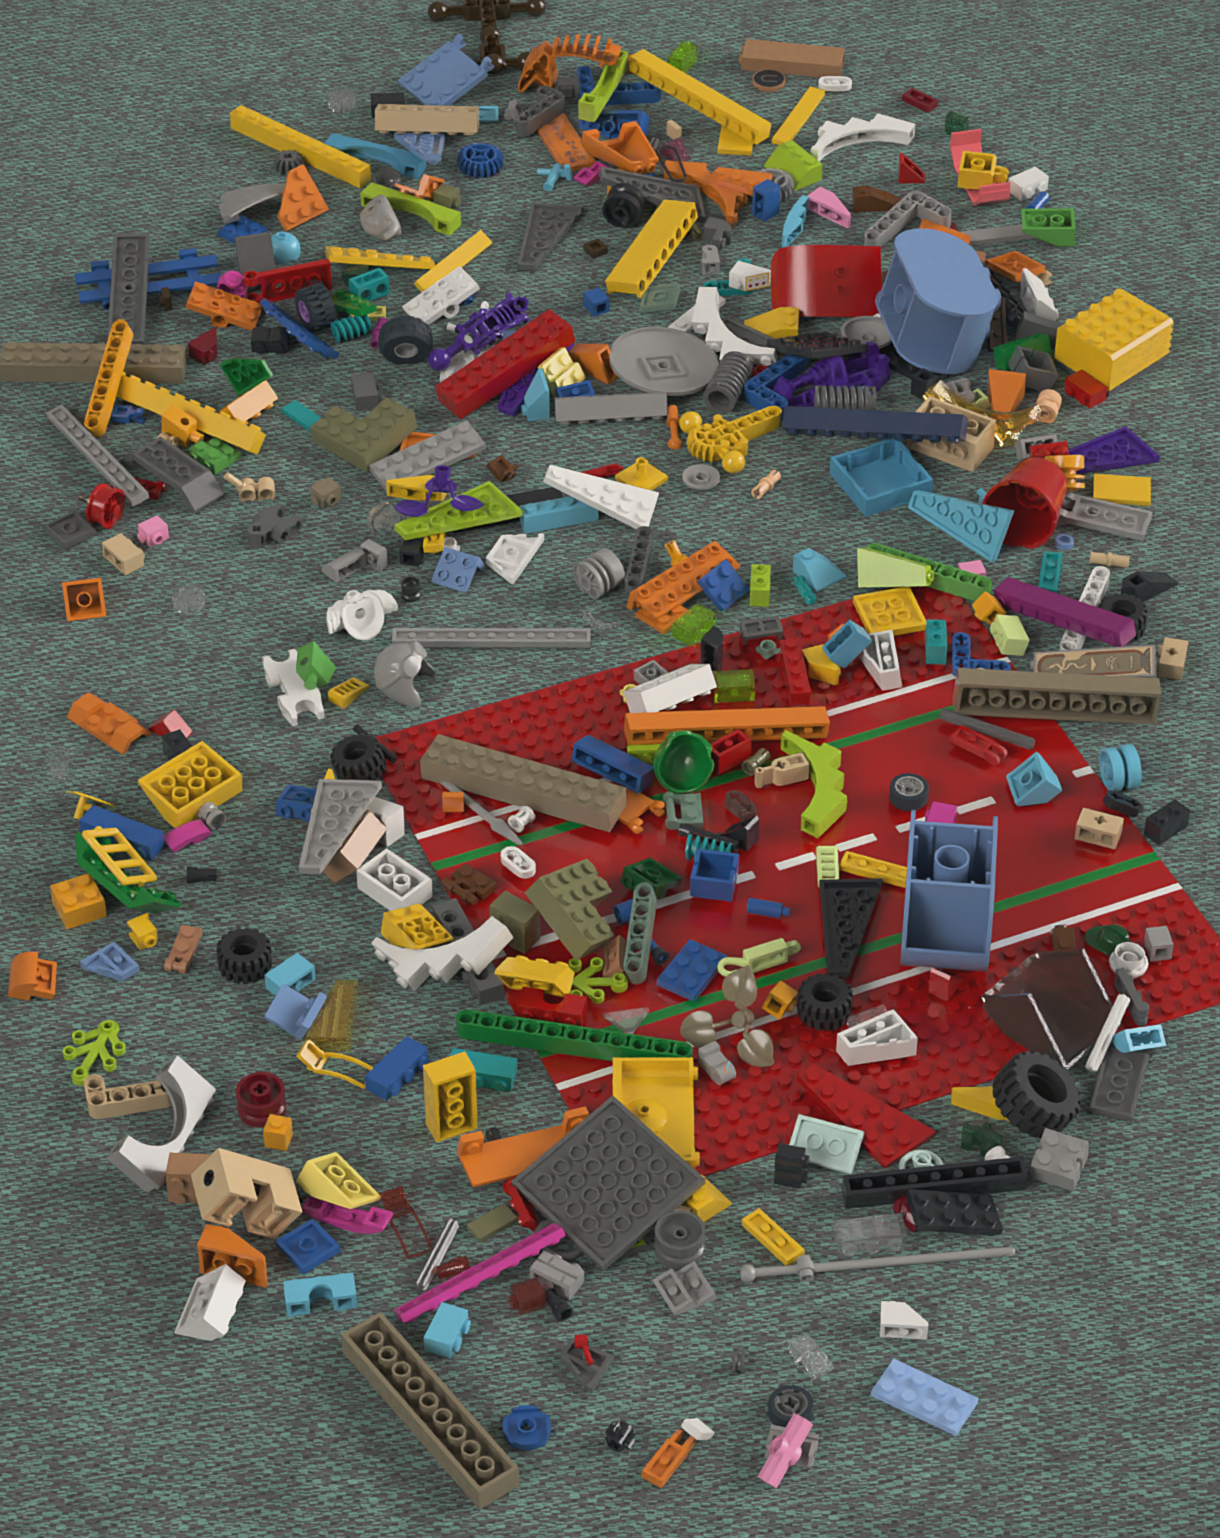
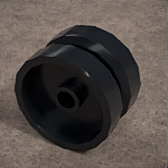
M618 183L609 190L603 204L602 212L604 218L615 227L630 228L638 222L644 208V195L639 188L632 184Z

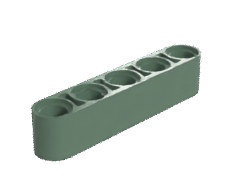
M646 882L638 884L634 889L623 964L626 976L632 984H640L646 979L657 898L652 885Z

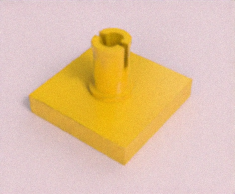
M639 457L636 459L635 464L616 474L615 480L619 483L652 491L667 482L668 476L649 464L647 459Z

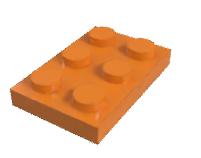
M1016 250L986 260V266L989 265L995 272L1011 279L1013 282H1021L1022 269L1025 268L1036 277L1038 274L1045 272V265Z

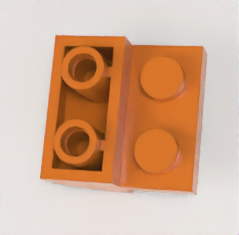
M24 952L15 956L10 964L8 997L29 1001L31 996L53 1000L57 962L39 959L38 952Z

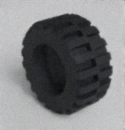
M1025 1051L1016 1054L997 1073L993 1080V1098H996L995 1104L997 1108L1001 1109L1002 1116L1007 1118L1013 1127L1019 1128V1131L1023 1134L1028 1133L1030 1137L1037 1138L1039 1136V1139H1041L1045 1128L1061 1132L1079 1113L1081 1097L1079 1096V1088L1075 1086L1074 1078L1069 1076L1068 1070L1065 1067L1062 1068L1058 1061L1050 1059L1046 1054L1040 1055L1036 1051Z

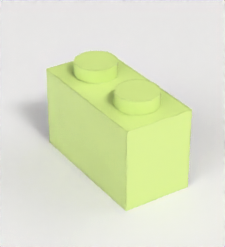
M996 614L994 622L991 623L990 632L1001 654L1024 656L1030 640L1019 617Z

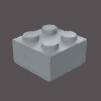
M370 539L361 544V550L366 553V565L379 572L388 566L387 549Z
M652 660L634 670V680L639 684H643L668 672L656 661Z

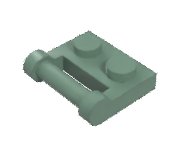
M666 792L663 795V801L666 804L667 810L666 827L668 829H679L681 823L696 828H703L704 822L700 793L674 794L673 792ZM674 805H680L681 819L676 818Z

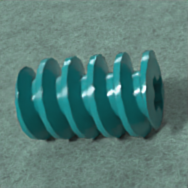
M356 315L354 317L349 316L347 319L342 318L340 321L335 320L331 323V331L337 343H340V337L347 341V335L352 340L354 339V333L359 338L361 331L364 336L367 335V330L371 331L368 315L362 317Z
M689 834L685 845L686 859L691 861L694 857L695 860L697 849L730 853L731 843L725 848L724 841H721L719 846H716V839H713L711 844H708L707 837H705L703 842H700V836L697 835L695 840H692V834Z

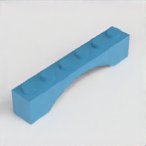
M334 133L324 143L354 158L371 159L386 163L398 170L403 176L418 179L426 169V161H423L411 151Z

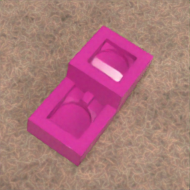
M597 161L589 169L584 167L573 178L585 186H591L600 180V168L610 167Z
M198 819L170 831L164 835V840L171 850L176 853L191 842L194 845L200 843L212 833L203 821Z

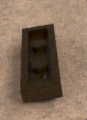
M1001 298L1000 306L997 311H994L990 322L989 352H993V347L1008 343L1004 298Z

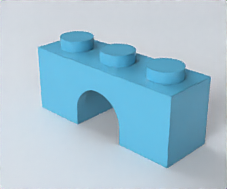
M353 1273L283 1281L287 1317L311 1314V1302L321 1297L332 1301L334 1311L357 1308Z

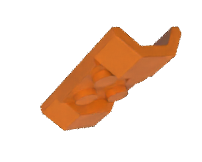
M89 692L73 702L67 715L69 720L122 755L127 752L130 743L142 734L147 737L152 735L151 731L138 724V720L111 702L107 703Z

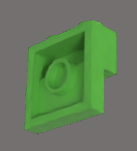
M216 437L207 443L201 440L188 449V456L208 468L214 475L242 457L240 451Z

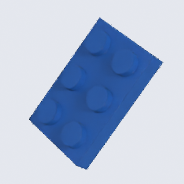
M690 939L657 978V986L695 1002L718 973L717 966L719 961L727 957V955Z

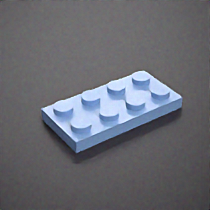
M896 1359L892 1360L871 1391L872 1397L955 1436L978 1404L979 1399Z

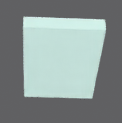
M799 1114L789 1145L806 1148V1155L810 1156L809 1164L851 1175L864 1131Z

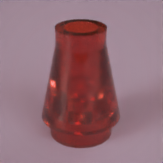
M459 1255L442 1265L436 1266L439 1280L453 1278L470 1268L467 1255L462 1257Z

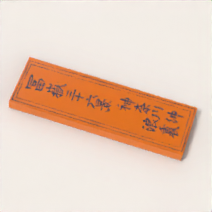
M564 113L537 130L556 162L563 166V169L565 164H570L571 170L576 171L584 167L589 168L596 162L583 148L581 138Z

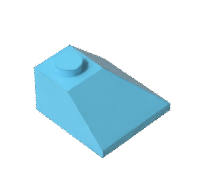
M542 368L538 369L524 396V405H521L522 415L526 416L528 421L550 419L549 388Z
M810 548L793 555V572L798 576L802 575L808 585L816 592L847 578V575L824 555Z
M1035 752L1006 776L1017 806L1047 803L1062 791L1058 777L1038 752Z

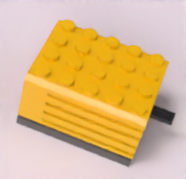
M1116 289L1110 296L1103 297L1097 304H1091L1089 309L1079 312L1072 319H1067L1063 325L1057 328L1054 365L1070 375L1081 369L1107 386L1106 396L1109 398L1169 359L1170 354L1168 353H1170V340L1172 339L1171 333L1173 331L1171 327L1174 322L1171 317L1125 290Z

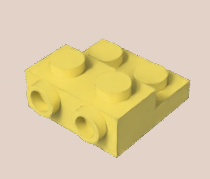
M565 347L559 348L538 366V369H543L548 388L555 398V388L582 382L586 378L579 363H573Z

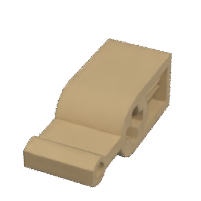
M802 752L775 759L771 766L755 769L754 784L756 788H761L763 785L770 783L784 786L809 779V763Z

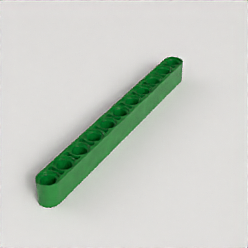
M468 1009L461 1010L456 1014V1033L463 1039L613 1061V1058L692 1057V1046L682 1041Z

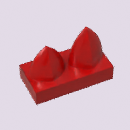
M1067 441L1029 446L1030 458L1044 459L1046 456L1069 455Z

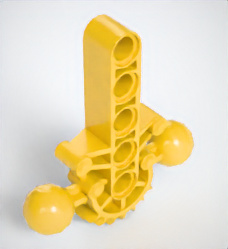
M769 406L730 422L722 419V415L716 414L713 416L712 424L706 423L703 426L700 415L689 411L681 415L679 426L684 433L688 434L687 448L693 457H696L697 460L702 459L703 462L710 461L711 463L712 461L722 459L724 470L735 474L742 471L745 466L744 456L748 454V441L780 428L782 410L777 406Z

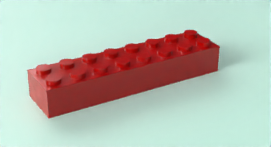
M548 309L437 384L435 390L439 402L460 420L538 368L541 363L559 348H567L573 344L575 337L572 326Z

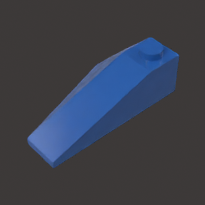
M642 110L601 111L595 122L579 119L578 127L587 131L597 129L601 136L615 139L618 138L623 123L636 121L646 136L648 134L650 117Z

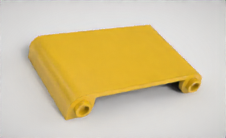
M693 1057L613 1058V1096L625 1107L639 1099H649L661 1104L666 1111L667 1121L664 1127L655 1134L692 1168L695 1169V1166H700V1154L695 1152L693 1080H698V1067H693Z

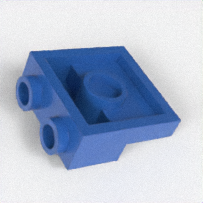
M288 784L277 798L276 815H281L286 819L300 818L303 821L309 822L317 789Z

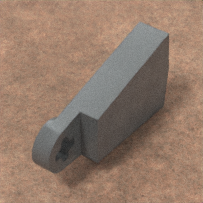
M1024 311L1018 323L1016 340L1038 333L1049 335L1050 347L1055 348L1057 328L1063 324Z

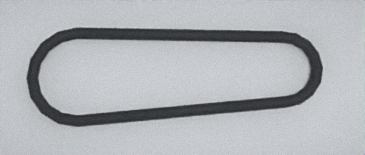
M672 146L657 148L656 155L669 178L674 182L684 181L687 177L677 149ZM670 148L675 151L684 178H672L658 153L659 150Z

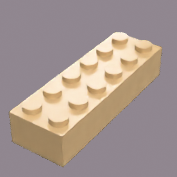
M378 104L375 109V130H379V133L396 131L398 134H405L406 131H413V134L430 132V134L438 135L440 132H447L448 135H457V132H463L464 135H474L479 129V106Z

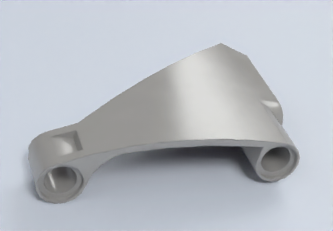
M285 184L255 185L222 194L219 208L225 225L239 221V212L266 199L282 195Z

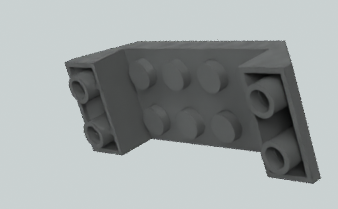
M162 437L155 439L121 459V463L134 471L143 466L181 492L183 505L195 514L224 497L222 489L208 468Z

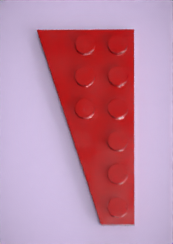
M815 1064L797 1075V1081L840 1125L864 1131L861 1143L862 1148L884 1169L936 1135V1131Z

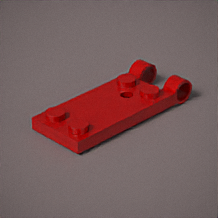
M329 259L258 273L247 271L244 273V284L249 287L260 284L261 294L248 293L245 298L257 303H261L263 298L271 302L295 298L296 291L310 286L309 280L311 279L322 281L324 286L331 291Z

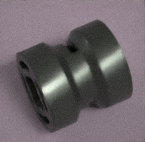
M408 576L401 580L402 599L406 602L419 600L421 597L419 590L420 580L413 576Z

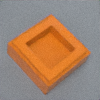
M443 792V812H464L463 792Z

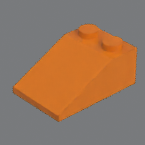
M206 1224L197 1243L200 1273L207 1274L226 1264L246 1280L245 1283L266 1288L268 1282L265 1256L230 1229L219 1225Z

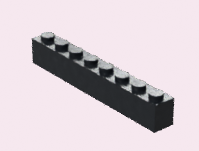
M1022 1156L843 1175L841 1191L845 1209L893 1204L897 1198L906 1195L908 1189L971 1194L1025 1190L1028 1175L1024 1157Z

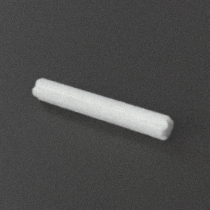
M1124 994L1117 996L1085 1065L1086 1069L1090 1072L1098 1071L1130 1002V998Z

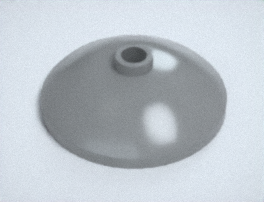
M854 317L847 320L841 327V337H848L849 340L858 339L861 340V343L865 344L866 342L877 343L878 349H882L892 343L884 322L879 317Z

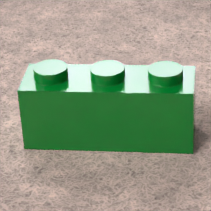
M1041 333L993 347L996 368L1009 372L1011 369L1008 362L1017 346L1032 349V354L1035 350L1049 353L1052 356L1049 335Z

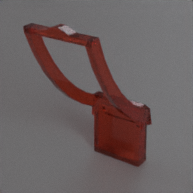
M403 1186L380 1192L384 1210L394 1213L389 1224L394 1230L406 1258L420 1257L426 1252L431 1251L432 1245L416 1212L407 1202ZM409 1213L417 1221L429 1247L427 1250L408 1255L402 1238L392 1221L394 1218Z

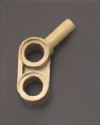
M229 472L224 475L225 480L237 487L236 489L239 491V498L242 502H245L244 500L262 501L263 499L273 500L275 498L274 480L270 477H262L258 480V483H255L251 478L239 480Z

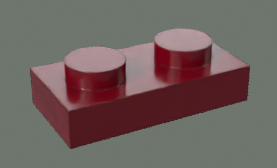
M914 88L902 94V101L926 113L938 107L939 100Z

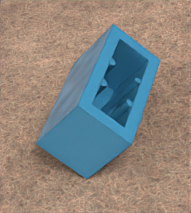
M848 620L822 648L829 660L845 669L872 640L864 628Z

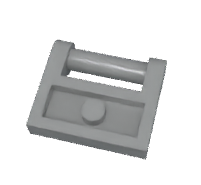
M961 378L937 385L942 401L956 405L964 400L972 402L975 399V395L970 389L971 383L968 378ZM961 388L963 392L958 393L957 389Z

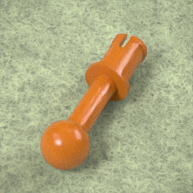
M676 405L667 407L666 425L670 427L671 433L668 447L671 449H679L683 445L682 440L678 437L680 419Z

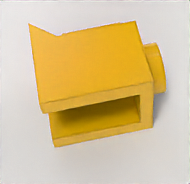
M149 913L127 921V925L132 930L128 935L139 950L155 946L158 940L157 929L149 920Z

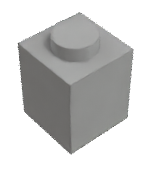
M1167 926L1146 928L1144 945L1150 962L1171 959L1173 942Z

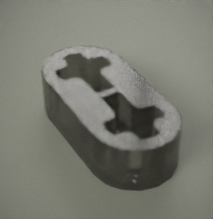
M736 790L726 793V808L740 820L757 815V806L743 793Z

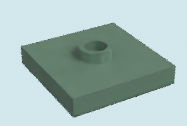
M680 284L649 286L642 296L639 306L640 312L675 309L681 289Z

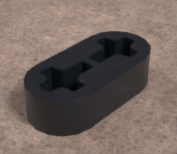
M1113 790L1107 791L1103 798V803L1108 808L1128 816L1137 817L1142 809V804L1138 800Z

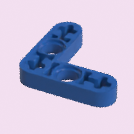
M963 632L953 635L952 674L955 677L957 676L959 665H963V668L971 669L984 668L1010 671L1011 666L1006 661L970 659V636ZM956 654H965L966 656L960 657Z

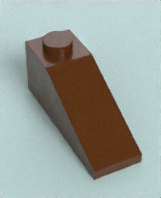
M861 185L852 187L854 213L889 211L903 199L872 186Z

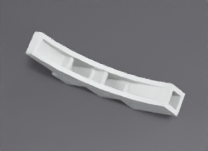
M877 114L870 122L854 117L845 125L826 121L818 130L819 139L815 146H812L810 155L820 162L832 151L855 143L883 141L908 145L914 138L915 124Z
M699 287L692 325L695 333H707L706 344L714 352H721L720 362L723 356L731 351L745 354L754 365L769 366L778 361L775 348L760 347L747 343L728 330L720 318V297L717 287Z
M492 916L481 927L466 937L436 948L419 950L401 948L388 944L378 937L371 944L376 949L374 953L380 960L384 961L387 959L389 961L388 964L394 969L393 971L398 977L396 981L403 988L408 986L415 991L430 975L436 980L440 978L447 983L461 967L468 972L472 970L479 975L513 939V936L504 924Z

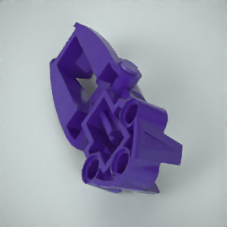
M866 342L868 344V352L848 354L847 361H843L841 356L837 355L818 361L814 367L809 368L808 373L791 380L784 379L781 375L772 391L785 397L788 400V406L814 407L815 387L795 398L792 395L797 388L812 384L821 387L825 385L826 388L830 385L834 388L837 385L841 388L847 386L848 389L850 386L855 388L857 386H875L877 392L892 376L889 368V357L885 354H880L877 343Z

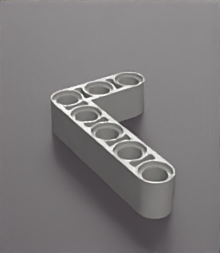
M911 191L865 231L864 246H884L915 217L924 218L949 228L951 226V209L921 191Z

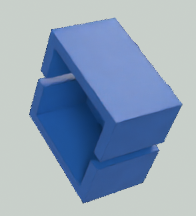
M697 849L690 878V896L732 902L739 872V854Z

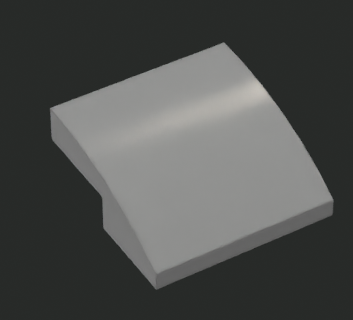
M695 1261L676 1272L671 1268L652 1280L674 1315H679L718 1299Z

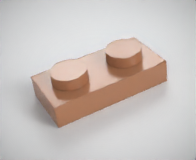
M620 935L604 945V978L612 977L615 973H623L625 971L623 964L626 939Z

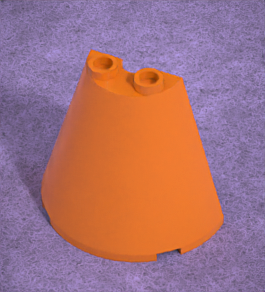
M636 121L623 123L618 138L605 141L598 140L600 132L597 129L583 131L582 146L589 155L627 172L644 175L655 171L659 158Z

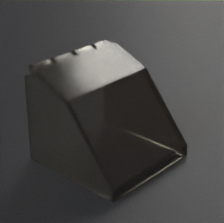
M1085 949L1037 952L1036 956L1032 954L981 996V1000L984 1002L982 1007L1005 1035L1029 1051L1039 1052L1040 1055H1048L1050 1059H1055L1062 1068L1065 1067L1067 1070L1094 1048L1113 1007Z

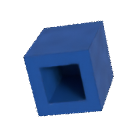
M598 287L583 292V306L595 317L609 312V298Z

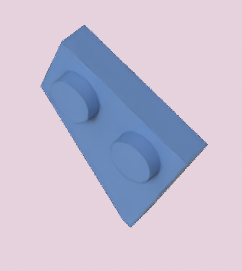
M115 942L110 943L80 961L82 969L119 981H124L140 971L139 965Z

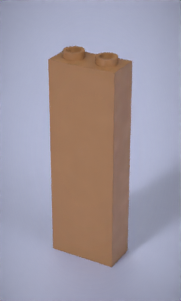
M746 39L745 46L742 45L739 65H741V70L747 71L773 69L790 75L811 77L841 76L845 48Z

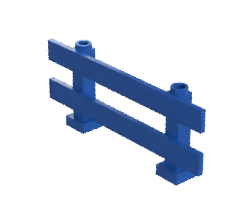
M193 248L179 250V260L150 263L148 276L186 271L187 277L148 282L147 295L161 293V288L168 287L169 292L190 289L191 292L195 281L207 286H216L221 273L199 276L197 270L218 267L216 255L198 257L197 249ZM108 260L90 262V272L75 273L76 285L97 283L98 289L78 292L80 304L101 301L103 309L107 310L110 307L111 288L109 281H111L112 269H109Z

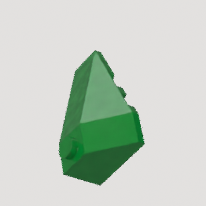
M229 358L219 364L239 396L273 376L264 359Z

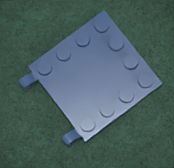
M457 34L452 43L448 41L397 81L423 105L450 106L488 77L487 72L491 71L494 65L490 63L492 60L489 57H485L479 66L459 50L466 46V42L462 40L464 37L461 34Z

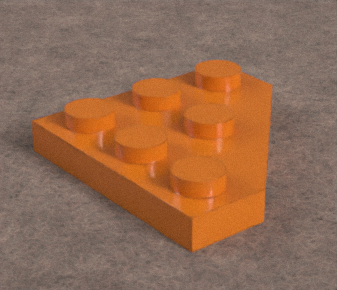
M304 164L290 170L286 175V184L277 215L285 231H289L329 210Z

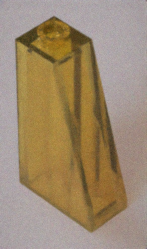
M336 980L309 1028L306 1040L310 1039L320 1050L351 1052L359 996L358 980Z

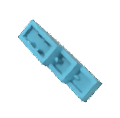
M802 195L789 212L782 234V248L788 247L803 232V223L806 221V212L809 207L808 196Z

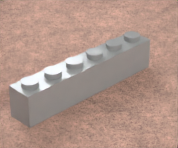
M666 392L556 397L554 398L556 422L560 421V424H571V421L578 420V423H589V420L597 419V422H608V419L615 418V421H626V418L633 417L634 420H645V417L652 416V419H663V416H667Z

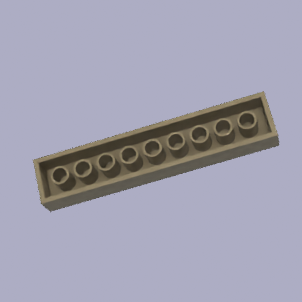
M3 343L0 355V381L95 383L106 344ZM131 344L123 372L129 378L130 375L140 378L141 383L148 381L151 383L183 384L187 364L186 345Z
M958 668L953 693L954 712L963 715L1155 724L1162 693L1159 678Z
M439 734L420 760L423 779L440 784L441 782H449L461 790L520 807L528 806L537 812L607 832L612 830L627 806L626 787Z
M381 1312L341 1334L342 1352L479 1510L519 1486L518 1466Z

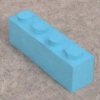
M572 496L519 506L523 510L520 524L525 534L598 520L597 509Z

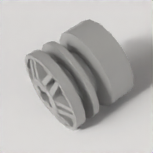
M606 548L597 550L588 558H584L576 563L573 567V576L577 586L582 592H587L591 595L592 599H598L609 590L622 584L625 580V572L620 560L612 551Z

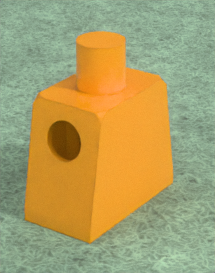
M174 404L162 414V432L177 437L180 446L186 448L192 442L198 443L201 440L203 441L204 435L197 432L196 419Z

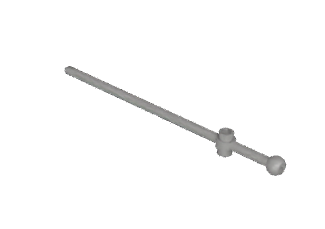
M1002 1247L813 1263L810 1256L801 1255L797 1258L796 1265L754 1268L749 1264L743 1265L740 1268V1278L743 1282L749 1283L755 1277L797 1274L800 1277V1281H812L815 1272L1013 1256L1015 1248Z

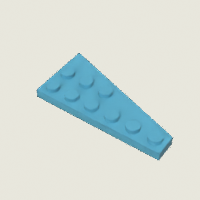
M921 490L913 491L908 505L910 510L990 562L997 560L1014 510Z

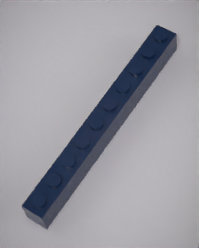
M785 406L782 428L788 435L798 436L800 433L810 437L820 434L829 438L834 437V435H840L842 438L858 436L860 439L876 437L878 440L894 438L897 441L911 439L915 442L929 440L933 443H940L942 440L952 444H958L959 441L965 442L968 419L963 414Z

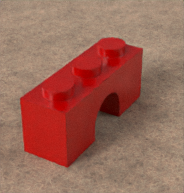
M525 986L522 988L517 1003V1017L583 1027L587 1014V997L566 993L562 1002L549 1004L545 1002L543 989Z

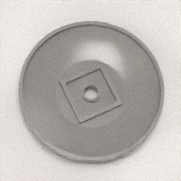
M643 327L628 331L613 342L609 356L611 368L621 380L644 392H666L667 396L688 395L705 389L719 366L715 352L706 342L685 331L668 327Z

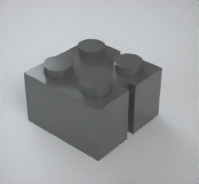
M1017 346L1008 362L1011 372L1026 374L1025 388L1028 387L1037 391L1051 389L1059 374L1050 354L1035 350L1032 354V349Z

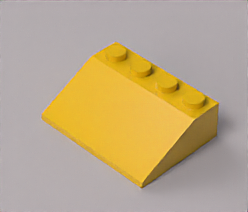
M203 741L138 780V784L157 810L174 828L199 819L198 810L206 802H213L218 807L243 791L242 774Z

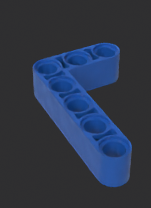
M581 66L577 69L579 100L584 93H590L597 85L593 82L592 69L588 66ZM649 82L619 83L606 105L657 103L661 100V89Z
M793 354L786 355L744 384V401L758 410L769 406H777L782 410L781 420H783L785 406H788V400L772 391L781 375L784 379L791 380L807 370L809 358Z

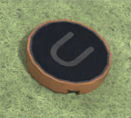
M773 69L757 71L752 77L753 86L764 92L778 91V89H782L785 86L786 82L785 75Z

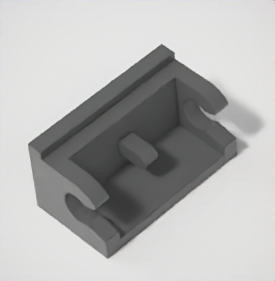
M779 615L740 621L739 637L742 638V645H747L748 639L777 635V640L782 639L783 628Z

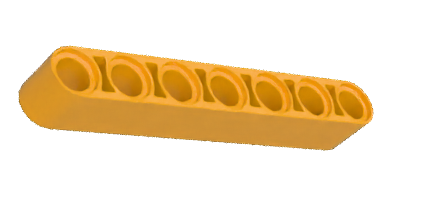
M118 319L112 324L84 420L85 427L93 437H102L106 432L132 342L133 332L128 323L123 319Z

